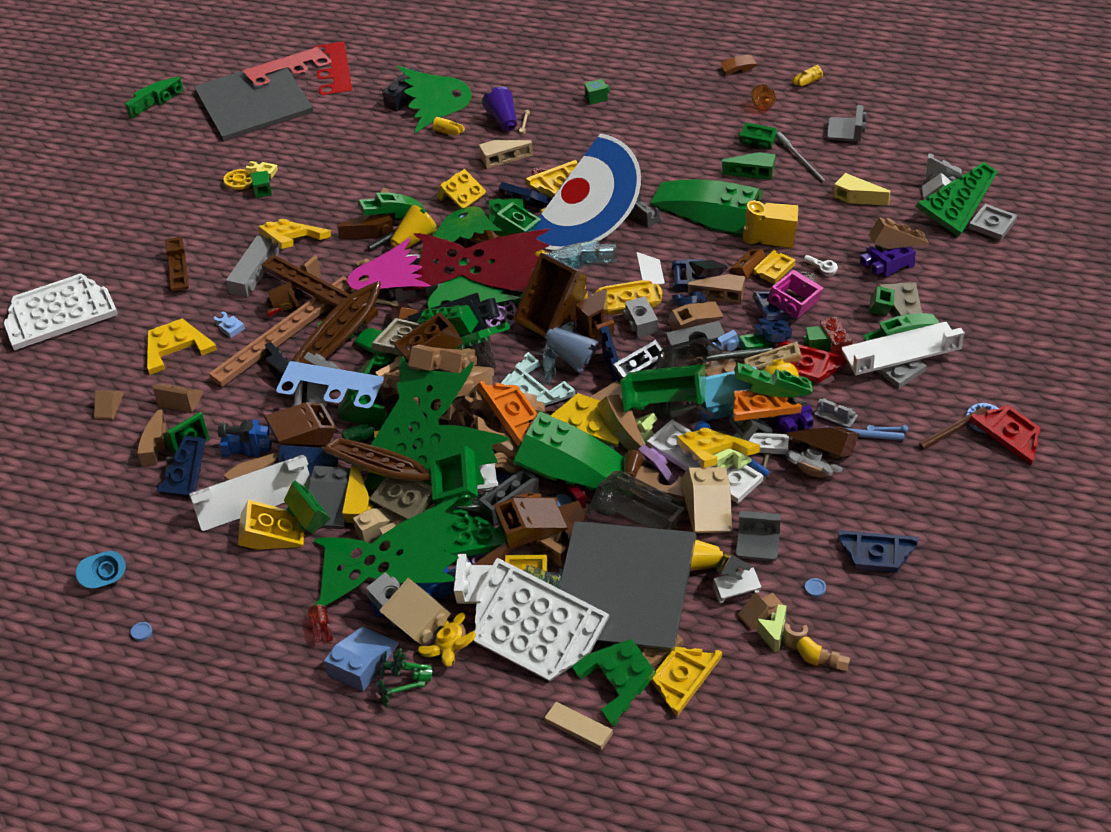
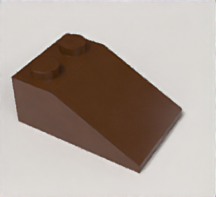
M439 312L393 344L407 360H410L412 346L424 345L442 349H457L463 341L454 325Z

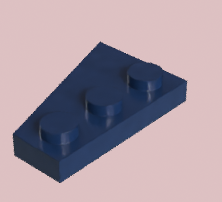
M604 326L601 327L602 355L613 382L618 381L620 383L621 377L612 366L620 359L617 356L609 328Z
M184 436L170 469H167L165 473L166 477L162 485H159L157 489L158 492L190 496V493L197 490L206 439Z
M280 445L279 463L304 455L308 462L307 468L310 476H312L315 466L338 467V459L324 453V448Z

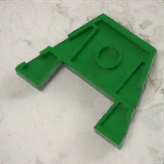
M633 639L588 654L572 666L581 680L600 667L614 686L619 696L601 709L613 727L618 724V719L623 712H627L631 707L630 703L636 695L642 693L656 674V671Z

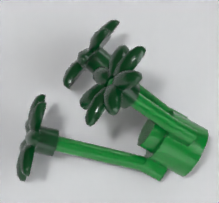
M399 648L397 653H393L394 661L392 662L386 661L387 651L383 653L380 677L381 679L384 678L385 670H391V675L394 676L396 674L398 677L400 670L411 671V678L416 680V683L390 689L384 687L383 680L378 681V694L381 696L380 702L386 708H388L387 702H390L388 697L392 696L393 693L416 687H425V682H430L432 678L431 665L406 662L404 660L405 654H402V648Z

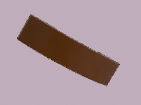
M183 238L166 239L165 245L169 263L171 292L188 289L189 277Z

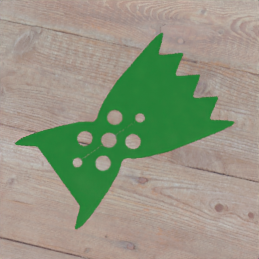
M401 357L400 383L407 388L413 398L418 397L420 399L419 407L422 412L426 413V421L429 427L439 425V418L447 411L471 373L474 361L460 373L409 369L405 358ZM432 385V391L427 392V386ZM439 399L441 407L436 411L432 410V401ZM417 421L410 424L413 429L412 433L419 430L420 424ZM395 428L393 431L394 435L400 432L399 428ZM437 433L433 434L430 438V443L437 445L440 442V435ZM421 438L413 441V444L417 446L416 450L421 449L423 446ZM400 443L396 447V453L403 454L406 451V445ZM422 455L418 457L417 462L425 466L427 457ZM369 472L364 482L367 492L371 488L375 492L385 477Z
M397 382L399 400L371 445L396 452L397 445L404 443L406 451L402 455L415 461L422 455L426 456L427 463L424 467L430 473V455L465 445L474 451L476 484H485L479 466L498 463L492 450V445L508 441L509 438L500 434L464 426L438 425L429 427L422 410L413 396L402 383ZM414 421L419 422V430L411 433L409 430L410 424ZM395 428H399L400 432L397 435H394L393 433ZM436 433L439 434L441 437L440 442L437 445H432L430 443L431 436ZM417 438L423 440V446L419 450L413 448V441ZM461 462L442 468L444 492L463 487ZM422 481V482H424V483H426V484L432 486L431 481ZM471 500L467 502L457 501L445 512L455 515L454 507L471 506L472 502ZM431 501L435 506L439 505L437 502Z
M459 497L447 500L405 520L381 535L373 543L334 537L314 539L316 543L325 547L321 597L307 613L330 604L359 586L367 578L371 577L376 580L385 572L390 578L392 576L395 577L399 583H404L407 578L414 583L455 581L456 578L444 573L443 570L459 559V556L446 553L444 550L460 537L447 533L445 530L460 519V516L448 514L445 511ZM382 542H391V546L388 550H379V546ZM356 548H361V556L356 559L352 558V551ZM400 549H402V550H403V554L400 555V556H397V555H396L397 551L400 550ZM374 555L376 557L375 562L369 566L365 565L366 557ZM383 562H388V570L383 573L378 572V566ZM339 565H344V568L341 571H337V567ZM358 569L361 571L359 578L350 580L349 575L353 570Z

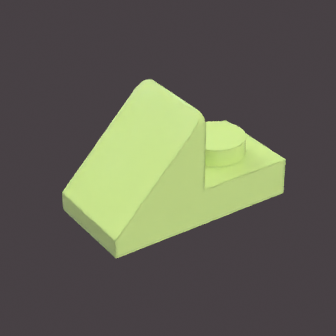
M654 413L635 419L645 445L647 440L654 435L651 430L653 428L652 424L657 420Z
M779 604L777 612H772L771 621L757 619L758 634L774 652L778 653L786 620L787 607Z

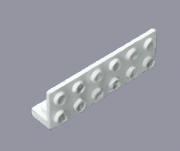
M942 322L842 347V353L854 374L859 375L962 349L964 332L962 328L951 330L947 322Z
M300 455L190 493L189 495L201 530L205 531L239 519L248 500L271 506L285 503L284 498L292 482L295 480L309 489L311 477L307 468L308 462L306 457Z

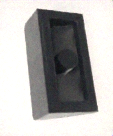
M715 260L689 262L697 277L721 275L728 268L726 265Z

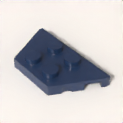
M501 182L497 190L511 196V198H520L531 204L539 202L548 205L552 200L536 191Z
M838 530V539L854 568L860 570L898 573L917 547L919 537Z

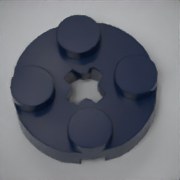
M701 291L690 293V297H684L683 294L672 295L669 303L670 307H673L675 302L677 306L699 303V299H702V302H706L705 294L702 295Z
M762 318L755 325L754 333L758 337L760 334L765 336L764 340L784 342L786 338L791 339L792 328L788 326L787 321L778 320L777 322H772Z

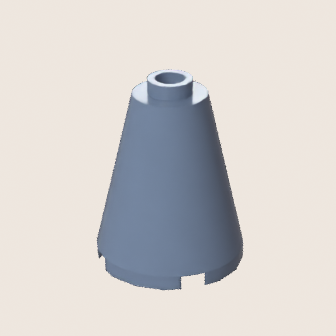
M557 327L553 330L549 329L545 336V339H547L546 344L580 374L584 370L582 368L583 365H588L597 349L596 345L599 344L594 339Z

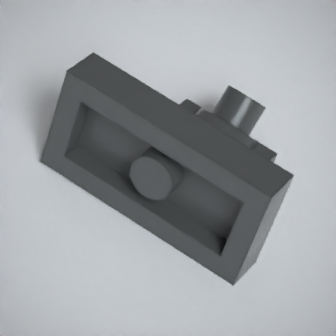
M732 414L728 419L741 439L749 441L757 429L761 433H772V429L766 421L760 418L734 421Z

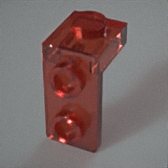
M837 316L820 320L822 329L832 342L831 353L844 356L842 347L852 345V339Z

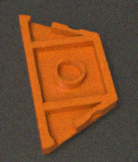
M480 381L476 387L517 446H520L538 415L518 385H504L502 383L486 385L485 381Z
M750 389L734 391L733 420L740 421L801 413L802 405L799 403L796 405L788 403V397L762 395L752 392Z

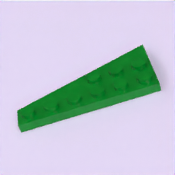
M983 162L967 174H963L959 179L942 187L933 195H929L925 200H921L915 207L959 237L998 171Z

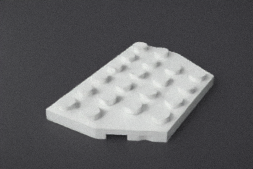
M78 274L13 296L12 304L8 310L9 315L5 319L4 325L13 349L17 350L118 315L107 288L98 286L95 281L88 279L83 274Z
M497 558L476 594L477 604L474 631L476 637L474 642L551 682L583 657L590 654L610 615Z

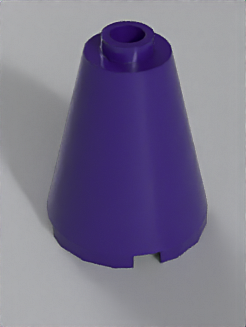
M495 87L491 89L492 92L486 93L483 96L482 106L502 130L512 131L517 126L512 92L507 87Z

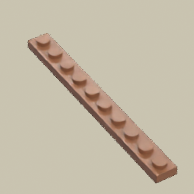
M344 276L331 284L348 294L355 290L348 285V279ZM313 297L209 373L210 379L223 387L267 354L264 344L272 342L275 347L279 346L332 306Z

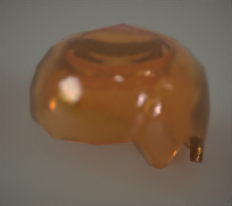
M766 84L757 85L752 89L751 100L756 108L767 110L775 104L777 98L774 89L768 88Z

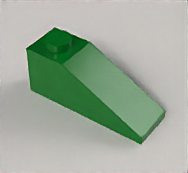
M758 152L723 159L722 175L772 180L776 154Z

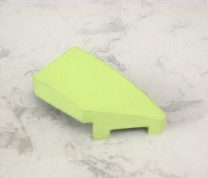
M727 449L715 454L718 459L717 465L713 467H726L727 469L734 465L737 469H740L752 462V460L738 451Z

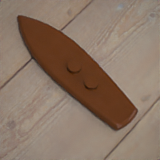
M377 281L357 290L338 304L311 334L293 359L299 363L311 364L304 358L307 352L313 355L318 353L325 359L355 332L369 315L379 295L381 282Z
M343 438L332 440L323 449L324 453L380 476L405 481H431V473L423 465L405 455Z

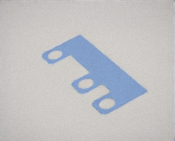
M290 361L276 390L278 393L293 394L300 380L329 385L324 400L334 403L342 401L347 388L359 390L354 405L370 408L384 377ZM287 381L292 382L293 388L291 390H282L283 383ZM337 389L341 392L340 397L337 399L329 397V393L332 390ZM362 395H369L371 401L363 405L359 403V398Z

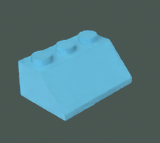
M734 371L706 377V399L700 404L706 421L731 416L733 414L734 391L750 389L749 383L736 379Z

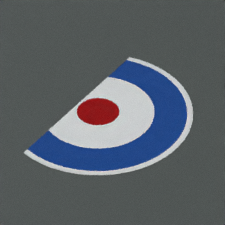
M599 134L539 216L541 221L535 230L550 229L545 234L536 238L550 245L546 249L564 251L586 247L605 238L623 223L637 201L641 186L639 163L631 149L622 141L612 136Z

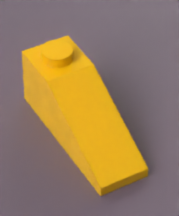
M351 465L342 512L346 523H354V517L374 509L359 468Z

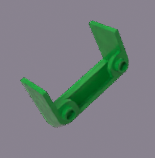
M378 352L360 367L358 373L376 375L375 372L395 362V358L399 356ZM348 389L337 409L339 418L343 421L362 425L372 423L376 428H381L387 419L385 406L373 404L370 408L357 407L354 405V401L359 390ZM362 395L359 398V403L363 405L371 401L369 395Z
M705 365L633 371L620 380L624 412L629 411L631 408L635 411L643 410L646 405L651 403L682 400L691 402V405H699L706 399Z

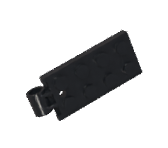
M478 292L430 308L438 309L441 307L469 305L472 312L475 311V317L478 320L472 333L487 329L488 324L486 320L500 316L495 298H489L480 302ZM423 311L408 316V320L417 323Z

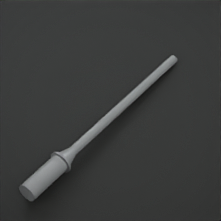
M777 132L776 138L784 147L790 148L824 183L826 180L792 147L791 141L781 132Z

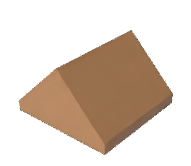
M153 385L158 407L192 413L203 395V390L175 385Z

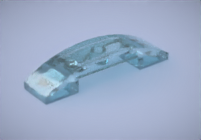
M575 321L566 323L560 329L576 333ZM548 345L543 355L546 384H550L556 373L555 358L558 355Z

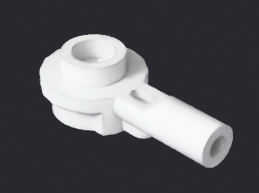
M809 255L804 257V262L816 266L824 276H833L838 270L837 264L831 260L822 262Z

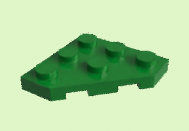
M463 509L454 510L455 515L460 516V519L456 521L457 526L451 525L445 530L447 533L460 537L445 549L446 553L456 556L458 554L472 556L489 553L506 542L500 527L495 528L488 521L477 516L474 518Z

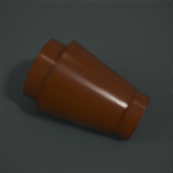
M629 450L625 454L623 477L626 480L632 481L635 479L644 461L641 452Z

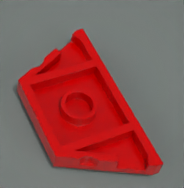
M778 342L777 347L791 344V342ZM799 345L802 359L791 362L797 369L799 377H805L809 381L820 383L847 364V360L843 355Z
M1010 405L1002 406L999 409L987 410L985 414L978 416L976 413L971 415L970 422L1030 465L1033 464L1040 433L1038 425Z

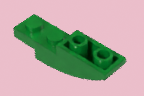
M181 77L165 79L133 93L134 98L125 103L128 116L133 119L154 104L162 105L184 91Z
M376 193L374 199L358 201V207L363 215L392 213L395 218H404L413 205L422 208L420 211L423 214L426 212L422 203L416 199L396 193Z
M927 313L897 316L879 322V329L865 334L863 337L864 341H869L938 324L939 321L933 314Z
M738 362L734 368L735 378L749 383L750 391L774 397H800L811 395L813 392L811 381L805 377L792 375L786 370L776 369L773 375H771L768 371H760L748 364Z

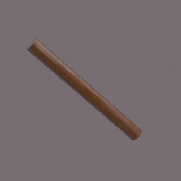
M982 407L923 440L919 443L920 448L923 450L971 423L969 421L971 415L975 413L977 416L985 414L986 408Z

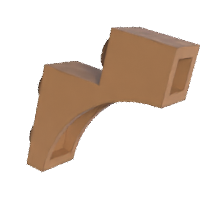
M416 345L411 348L409 366L429 371L438 368L460 373L471 362L474 361L475 365V350L469 348L458 350Z

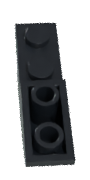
M272 342L264 344L269 371L281 381L290 361L287 357H283L279 347H275ZM287 381L283 383L288 387L293 388L292 382ZM303 381L302 393L306 394L308 385L307 381Z

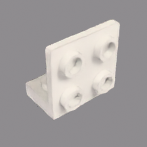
M458 554L459 559H457L454 586L457 604H477L476 594L493 565H471V562L467 560L466 554Z

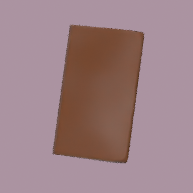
M763 249L749 250L731 267L730 271L739 276H745L746 279L750 278L753 275L754 268L766 258Z
M393 306L390 319L398 318L403 320L410 315L418 313V311Z

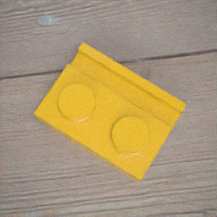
M773 250L754 268L753 274H758L760 278L776 284L795 266V259L783 253L778 254L776 250Z

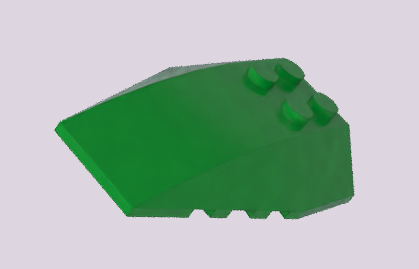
M714 180L661 182L650 206L667 213L674 212L677 214V217L682 219L684 217L689 218L692 223L697 225L701 223L709 230L743 237L744 226L747 222V204L753 200L760 202L764 191L751 186Z
M539 411L522 441L514 459V464L550 480L557 481L558 478L565 480L566 484L574 486L577 483L585 485L586 489L589 490L596 488L603 490L604 494L627 500L630 499L633 493L632 483L634 480H626L623 477V456L588 433Z

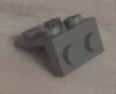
M857 105L856 118L830 117L827 138L834 141L861 142V132H865L866 112H863L864 105Z
M740 511L736 557L739 559L776 561L778 558L781 514Z

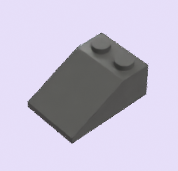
M314 467L309 491L331 518L322 526L324 528L344 529L346 522L342 512L351 468Z

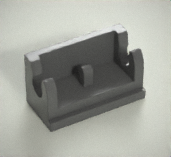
M639 194L630 214L649 228L661 221L660 211L657 208L654 211L641 201V195Z
M725 552L716 571L741 580L743 578L736 574L739 570L737 567L749 571L752 566Z

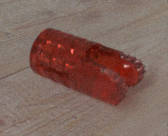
M321 604L310 607L308 609V616L315 642L320 641L321 632H324L326 641H333V633L326 607Z

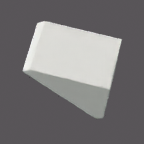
M940 173L922 186L923 200L952 181Z

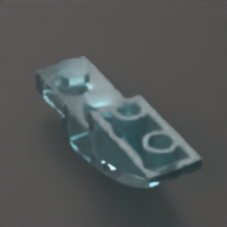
M599 240L585 241L561 247L547 255L577 269L582 268V263L617 262L616 244L599 245Z

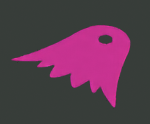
M411 237L385 254L353 270L347 280L348 285L356 290L377 281L381 282L380 289L408 286L431 287L429 284L415 279L422 277V275L411 274L422 268L419 265H409L418 256L404 257L411 251V249L404 251ZM361 276H369L367 281H359Z

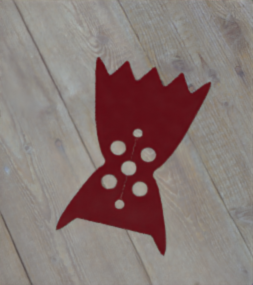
M550 229L497 237L480 242L469 248H464L457 243L435 236L414 233L417 238L423 241L419 266H422V268L417 272L422 277L416 279L431 286L451 280L459 275H464L471 280L485 285L524 293L533 273L532 269L536 266L539 256L534 253L550 246L536 238L545 234ZM451 249L458 251V254L454 257L447 256V252ZM477 249L484 251V255L481 257H475L473 253ZM464 257L470 260L467 265H460L458 262ZM438 259L440 262L434 264L433 260ZM494 259L495 263L490 264L489 260ZM453 266L455 270L451 274H446L444 268ZM473 266H480L482 270L477 274H473L470 269ZM408 286L403 288L402 291L415 290L424 287Z

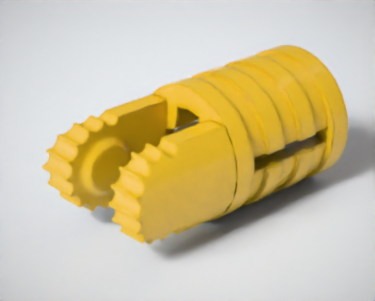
M815 65L792 78V82L794 85L799 86L809 85L823 77L822 69L820 66Z
M436 117L433 122V131L443 134L459 135V133H463L465 130L463 125L452 120Z

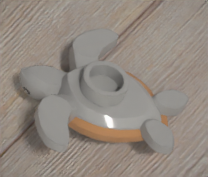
M808 447L805 452L802 451L801 453L794 450H787L786 452L787 460L796 464L803 473L818 478L829 477L833 472H842L843 470L842 467L834 464L830 465L823 459L822 455H824L825 451L822 450L816 451Z

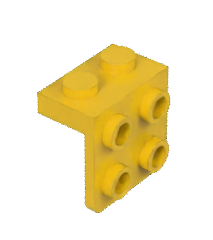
M463 169L438 187L437 197L442 201L449 196L463 209L483 197L486 190Z

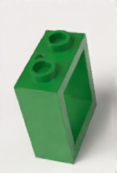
M463 445L430 455L433 501L441 504L452 498L459 497L457 501L467 502L471 498L478 496L475 457L472 449ZM461 462L463 487L444 492L442 468Z

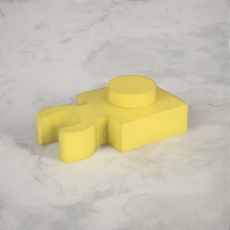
M250 161V166H246V172L249 174L267 170L269 179H272L278 171L277 165L265 162L257 164L254 161Z

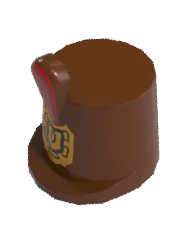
M290 281L268 291L273 308L266 310L268 317L278 312L294 308L297 310L299 308Z

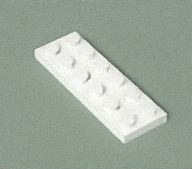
M673 419L647 440V447L650 449L653 447L658 454L661 453L666 459L685 471L688 468H702L699 460L695 461L692 459L693 454L686 453L677 444V436L692 431ZM732 465L726 469L730 482L731 500L737 504L763 481V475L747 465L740 469Z

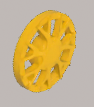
M245 169L230 171L223 179L225 186L234 190L246 189L253 185L251 174L247 173Z

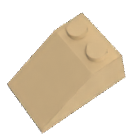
M726 467L688 468L680 482L693 532H731V491Z
M409 578L379 610L422 646L432 638L434 632L446 622L451 614Z

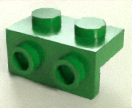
M745 122L742 132H739L738 135L740 143L747 146L755 145L762 149H772L777 128Z

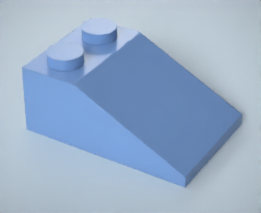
M361 627L336 644L325 658L324 663L327 674L364 692L382 667L383 653L387 651V660L397 647L398 642L365 627Z

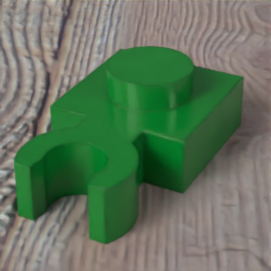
M755 333L740 335L738 338L743 350L772 347L773 341L764 340L765 336L761 335L758 337Z

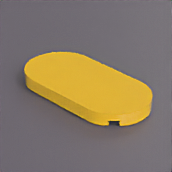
M648 280L604 286L596 290V293L603 289L607 290L608 315L623 313L625 302L646 296L651 308L657 306L662 300L661 287L658 284H652V281Z

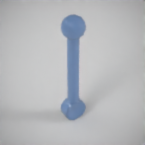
M869 425L867 430L902 431L905 433L908 431V426L874 427Z

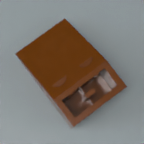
M305 402L265 415L264 417L278 444L327 445L337 429L323 403Z
M825 427L787 432V436L792 437L791 441L795 443L810 444L809 448L816 451H828L827 455L839 459V457L852 456L859 433L843 427Z
M511 498L494 504L496 518L509 549L568 530L554 498Z

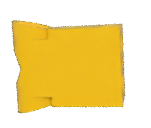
M749 201L746 208L747 222L743 230V241L747 244L761 242V244L793 248L798 221V205L766 203L764 205L759 201Z

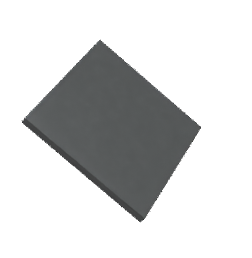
M287 67L265 74L270 79V82L259 86L255 85L243 71L194 86L198 97L223 141L313 112V107ZM262 77L256 79V82L263 83L266 81V79Z
M574 522L559 589L610 615L596 643L618 644L633 639L635 644L641 648L675 650L696 542V532Z

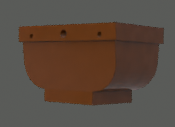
M541 253L513 320L544 337L549 329L553 330L555 327L566 330L569 323H574L575 304L583 301L588 291L585 289L586 275L545 253Z

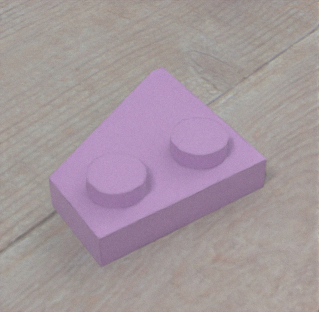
M645 444L638 449L647 462L655 470L660 471V475L663 478L665 477L670 485L676 482L677 479L666 466L668 461L661 453L658 454L653 447L650 449Z

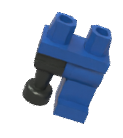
M254 419L252 422L245 420L240 426H229L226 422H220L218 425V437L221 438L219 447L222 457H230V453H243L247 456L254 455V457H260L261 452H271L272 439H268L270 434L269 426H260L259 420Z

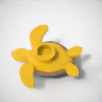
M463 612L458 614L451 623L446 620L440 626L442 629L437 633L434 645L420 646L418 649L419 653L424 657L442 655V663L446 667L452 666L455 662V655L476 637L474 631L466 635V630L461 624L465 619V614Z

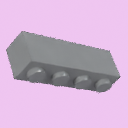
M256 236L226 279L230 294L248 297L255 289L265 273L261 264L273 254L277 256L279 253L277 244H273L271 238L266 239L262 236Z

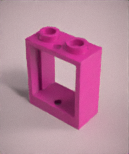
M792 270L771 287L767 302L798 319L819 301L824 288L797 271ZM790 289L805 298V300L801 303L784 292Z

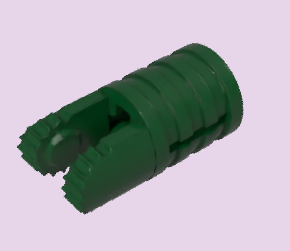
M372 423L358 425L341 431V436L343 439L365 442V440L375 437L374 431H378V429Z

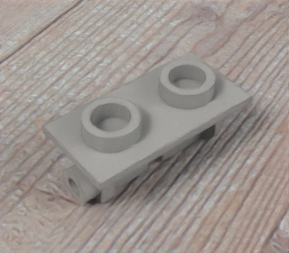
M825 398L819 399L817 403L819 408L814 414L849 429L858 417L852 408L849 409L841 405L836 407V403Z

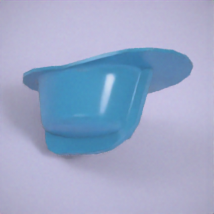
M106 551L87 557L78 564L76 578L81 585L87 588H98L114 583L125 572V560L119 553L114 551Z

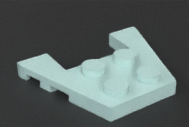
M529 352L524 355V360L521 363L518 362L512 374H508L501 382L504 385H518L523 393L537 395V401L544 402L545 406L576 395L575 389L565 381L548 390L528 373L539 367V360Z

